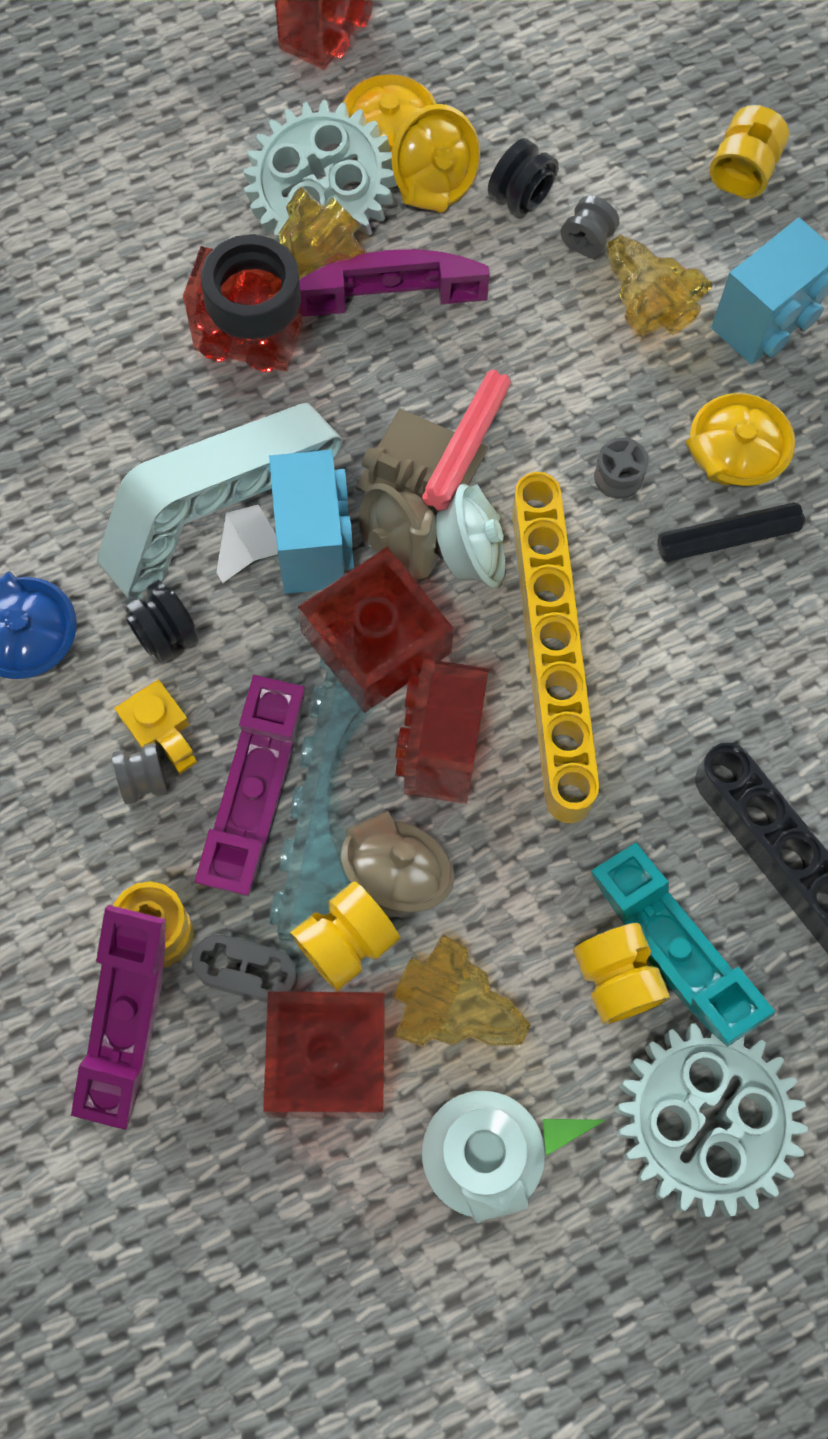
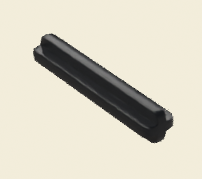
M792 502L662 532L657 540L658 551L663 561L671 562L799 532L805 524V515L801 505Z

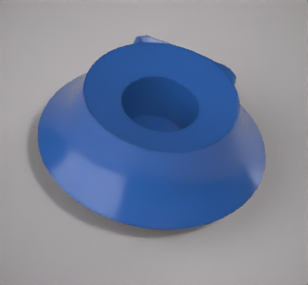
M8 571L0 577V677L25 679L40 675L57 665L71 648L77 628L76 613L67 595L54 584L34 577L16 578Z

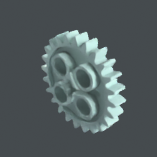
M322 100L319 111L312 113L309 104L304 102L302 115L298 117L291 110L286 109L285 117L287 123L281 125L271 119L269 121L273 132L271 137L263 134H257L256 136L262 151L251 150L247 153L254 167L244 169V175L250 184L244 190L249 201L253 202L250 208L255 218H261L260 223L266 233L275 230L274 235L279 243H283L291 237L292 245L296 251H299L306 241L310 242L314 254H319L323 242H329L334 253L338 252L339 239L345 238L350 245L355 246L356 238L354 232L359 229L370 236L372 230L368 220L373 218L384 221L383 209L379 204L388 205L393 204L394 201L391 190L388 188L397 186L392 171V152H389L390 145L387 136H380L379 127L375 120L366 124L364 113L361 109L349 118L346 103L343 102L338 106L335 113L330 112L327 100ZM329 144H340L335 150L323 151ZM289 165H298V167L290 173H281L282 170ZM318 176H324L322 179H317ZM350 182H360V185L354 190H342ZM318 203L317 208L308 213L300 212L305 205Z
M693 1023L687 1027L686 1041L683 1042L681 1037L672 1029L664 1035L667 1051L652 1041L645 1047L652 1063L649 1064L643 1060L635 1059L630 1064L631 1069L640 1080H624L620 1084L619 1088L633 1098L632 1102L618 1104L615 1107V1112L630 1117L631 1124L621 1128L616 1134L617 1137L633 1138L636 1145L623 1157L625 1161L642 1158L645 1166L639 1172L636 1179L642 1182L655 1176L659 1180L654 1196L656 1199H663L672 1191L677 1192V1211H686L693 1199H695L698 1203L700 1217H711L716 1201H718L725 1217L736 1216V1198H739L748 1211L756 1210L759 1208V1202L755 1190L760 1191L768 1198L779 1195L772 1177L775 1176L783 1180L792 1179L795 1174L784 1162L785 1157L799 1158L804 1155V1151L790 1141L791 1136L808 1132V1127L802 1123L792 1121L791 1113L804 1108L806 1104L805 1101L788 1100L786 1094L798 1081L796 1078L779 1080L775 1073L781 1067L784 1059L778 1057L766 1063L761 1058L766 1044L763 1040L748 1049L743 1046V1036L727 1047L710 1031L707 1033V1038H703L698 1025ZM692 1064H703L712 1071L715 1085L710 1093L701 1092L692 1085L689 1078V1070ZM731 1077H738L740 1079L739 1087L726 1101L716 1118L717 1122L723 1127H717L704 1134L695 1148L688 1163L682 1162L680 1159L681 1153L705 1123L706 1118L699 1110L705 1111L716 1105L726 1090ZM742 1098L754 1100L762 1110L763 1120L757 1129L746 1126L740 1119L738 1106ZM661 1110H671L681 1118L684 1132L678 1141H670L659 1132L657 1117ZM712 1145L724 1148L731 1157L732 1168L725 1178L714 1175L706 1163V1154Z

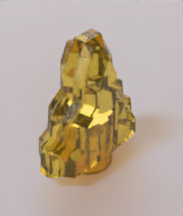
M303 187L298 189L286 206L289 218L279 231L278 236L279 243L289 249L297 262L299 280L307 274L338 260L349 261L360 254L367 253L353 236L361 225L333 196L323 206ZM266 271L261 292L270 300L282 289L281 279Z
M622 234L607 243L611 269L622 282L619 296L628 308L624 318L637 336L648 335L661 327H664L671 335H674L696 319L701 311V306L698 302L713 287V282L697 268H684L673 257H656L645 244Z
M444 934L437 941L426 962L411 957L393 996L394 1000L405 1004L401 1022L396 1029L395 1038L420 1047L425 1046L431 1040L455 1046L468 1038L488 1046H520L523 1044L531 1026L511 1000L491 991L487 973L468 961L467 948Z

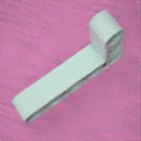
M302 403L137 465L128 472L119 486L98 553L97 563L127 598L132 595L140 599L144 598L141 593L147 590L146 587L156 580L163 582L184 524L272 489L269 455L332 450L334 457L342 446L343 440L341 436L310 404Z

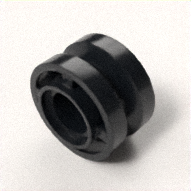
M521 138L506 150L496 164L489 179L488 195L498 203L503 204L507 202L508 210L519 218H523L531 210L538 207L548 195L558 173V160L547 152L539 154V148L536 144L527 138Z
M156 580L146 587L148 599L143 601L137 596L132 595L122 601V605L127 613L125 619L142 647L150 656L154 655L161 664H164L174 657L172 645L177 643L187 649L197 643L198 638L194 631L195 624L181 600L171 588L167 589L160 580Z

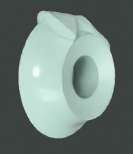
M461 484L458 487L448 508L439 511L436 516V534L444 560L457 579L477 580L491 588H498L505 575V555L502 544L503 531H501L502 528L500 523H498L501 516L489 503L478 484L471 487Z
M473 1091L451 1099L433 1116L423 1139L422 1163L426 1178L435 1194L453 1210L471 1216L476 1223H480L484 1220L528 1209V1198L535 1191L543 1173L545 1149L536 1121L520 1103L497 1092Z

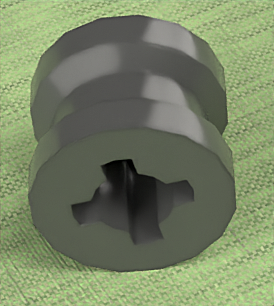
M585 196L576 205L574 216L567 218L560 229L561 238L568 248L588 258L598 257L606 246V238L611 237L620 225V218L613 206L604 199L597 196Z
M625 437L612 439L601 448L594 472L595 484L603 494L614 499H626L638 492L649 463L648 454L644 447L637 441ZM621 472L627 473L625 476H620Z
M156 742L144 744L141 751L128 753L125 750H120L112 753L118 786L126 805L137 802L140 795L152 793L159 797L168 794L163 764Z

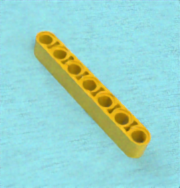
M532 472L520 478L516 485L512 509L513 530L545 803L549 813L555 819L563 823L572 824L582 821L589 815L599 793V779L562 493L559 483L553 476L544 472ZM538 500L544 503L546 507L533 508L526 502ZM544 545L550 548L552 553L546 555L538 554L531 547ZM550 591L559 599L554 602H545L539 599L536 593ZM546 638H556L565 645V648L558 651L550 650L541 641ZM552 686H562L571 693L572 697L567 700H557L548 694L547 689ZM558 735H568L577 742L578 748L572 751H563L557 748L552 739ZM565 785L576 786L583 792L585 800L579 803H569L560 796L558 789Z

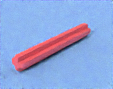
M491 370L486 373L425 487L422 499L427 506H434L438 511L448 508L511 384L507 374L500 375L497 370Z

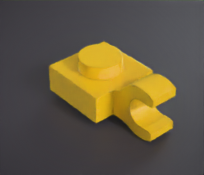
M159 679L114 707L117 715L139 746L143 748L144 744L156 742L157 747H161L179 774L197 763V760L192 755L193 750L179 733L190 726L189 721Z

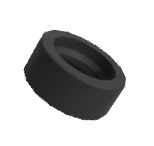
M257 234L240 235L219 243L206 256L200 272L205 307L214 324L231 336L248 340L267 338L284 330L296 317L301 303L298 266L287 247L273 238ZM259 269L270 272L281 279L282 289L272 299L261 304H237L229 301L221 294L223 283L230 276L243 270Z

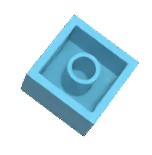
M798 217L729 272L711 329L751 365L765 354L770 358L777 355L790 340V333L798 327L802 330H807L824 311L821 303L828 294V242Z
M332 450L269 455L277 551L284 594L345 588L344 571L354 570L345 469L334 470Z

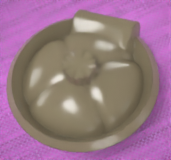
M384 483L371 485L363 496L359 513L364 545L372 546L373 551L378 553L380 560L390 570L387 581L400 588L413 587L419 579H424L431 574L439 559L438 554H436L438 539L435 516L424 501L414 493L398 492L390 485Z
M384 811L346 829V839L341 849L343 869L350 882L355 881L363 887L387 916H407L417 911L433 908L443 902L451 892L454 883V870L450 858L443 847L426 832L407 823L393 821L388 811Z

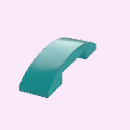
M636 842L591 870L593 879L624 925L640 924L652 953L648 958L652 966L659 969L662 978L679 999L727 1047L775 1016L773 1007L739 966L733 970L669 893L668 880Z

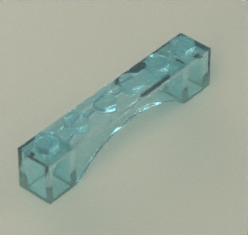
M336 621L333 639L324 638L319 667L320 669L327 670L324 687H314L310 707V718H316L317 724L314 737L305 736L300 759V767L308 769L305 787H295L291 803L290 818L298 820L295 839H285L281 854L280 871L288 872L284 893L275 891L270 912V925L278 926L277 933L280 942L296 944L290 932L314 912L322 915L328 914L329 900L351 883L340 863L331 837L329 824L331 787L339 760L353 734L377 707L391 697L399 652V630Z

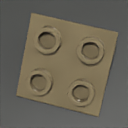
M399 408L377 449L368 448L362 460V466L366 469L355 489L365 493L371 485L384 483L390 485L398 492L414 493L422 499L425 487L455 432ZM480 444L460 485L470 484L488 450V446ZM428 506L436 520L439 511L434 506Z

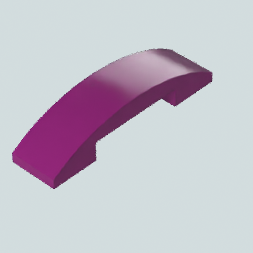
M417 249L385 250L348 257L323 266L299 280L301 303L298 309V317L346 313L345 297L417 290L438 289L440 305L487 301L490 279L489 266L455 254Z
M253 674L239 722L241 733L214 828L208 831L194 881L196 884L249 897L264 856L288 773L306 688L304 686Z
M108 905L104 909L96 963L101 964V971L87 1055L78 1068L71 1116L126 1130L140 1088L158 1007L166 943V920L163 918Z

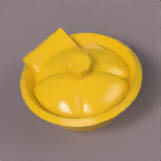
M384 74L367 78L355 85L348 92L343 103H346L349 118L361 109L364 113L366 124L375 120L379 127L380 136H387L390 145L389 152H392L395 137L404 121L418 109L436 104V101L430 91L416 80L401 75Z
M444 104L424 106L412 113L397 132L392 149V170L403 202L416 208L444 213L449 206L463 198L474 183L480 164V145L477 133L469 119L456 108Z
M732 393L714 398L698 411L691 425L690 438L685 441V444L691 453L694 463L707 474L708 480L724 486L730 484L753 486L773 480L788 467L795 451V435L788 418L773 403L752 394Z

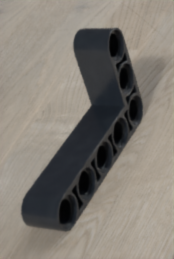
M720 743L713 746L704 757L695 775V783L700 795L828 954V913L824 912L817 902V893L828 894V850L747 751L733 743ZM711 767H726L732 772L735 782L725 783L718 780L714 776ZM755 807L763 811L768 818V826H759L749 820L746 808ZM781 850H791L798 854L803 863V870L789 868L781 857Z

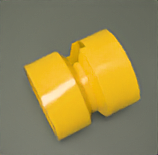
M749 105L737 111L725 133L724 140L719 145L710 164L709 173L711 180L718 189L744 199L758 197L765 191L790 135L788 124L783 117L774 110L761 105Z
M152 881L136 883L124 890L114 902L113 906L166 920L163 968L170 967L180 961L190 949L194 936L192 920L177 894L165 884Z
M355 881L351 882L329 900L328 914L322 915L314 912L290 932L304 955L336 992L340 991L362 972V960L365 957L377 960L401 940L398 931L383 910L364 888Z
M639 923L611 929L580 943L572 949L584 980L595 982L596 987L590 995L602 1025L619 1022L653 1009L670 1000V995L659 969L647 965L646 961L652 953Z

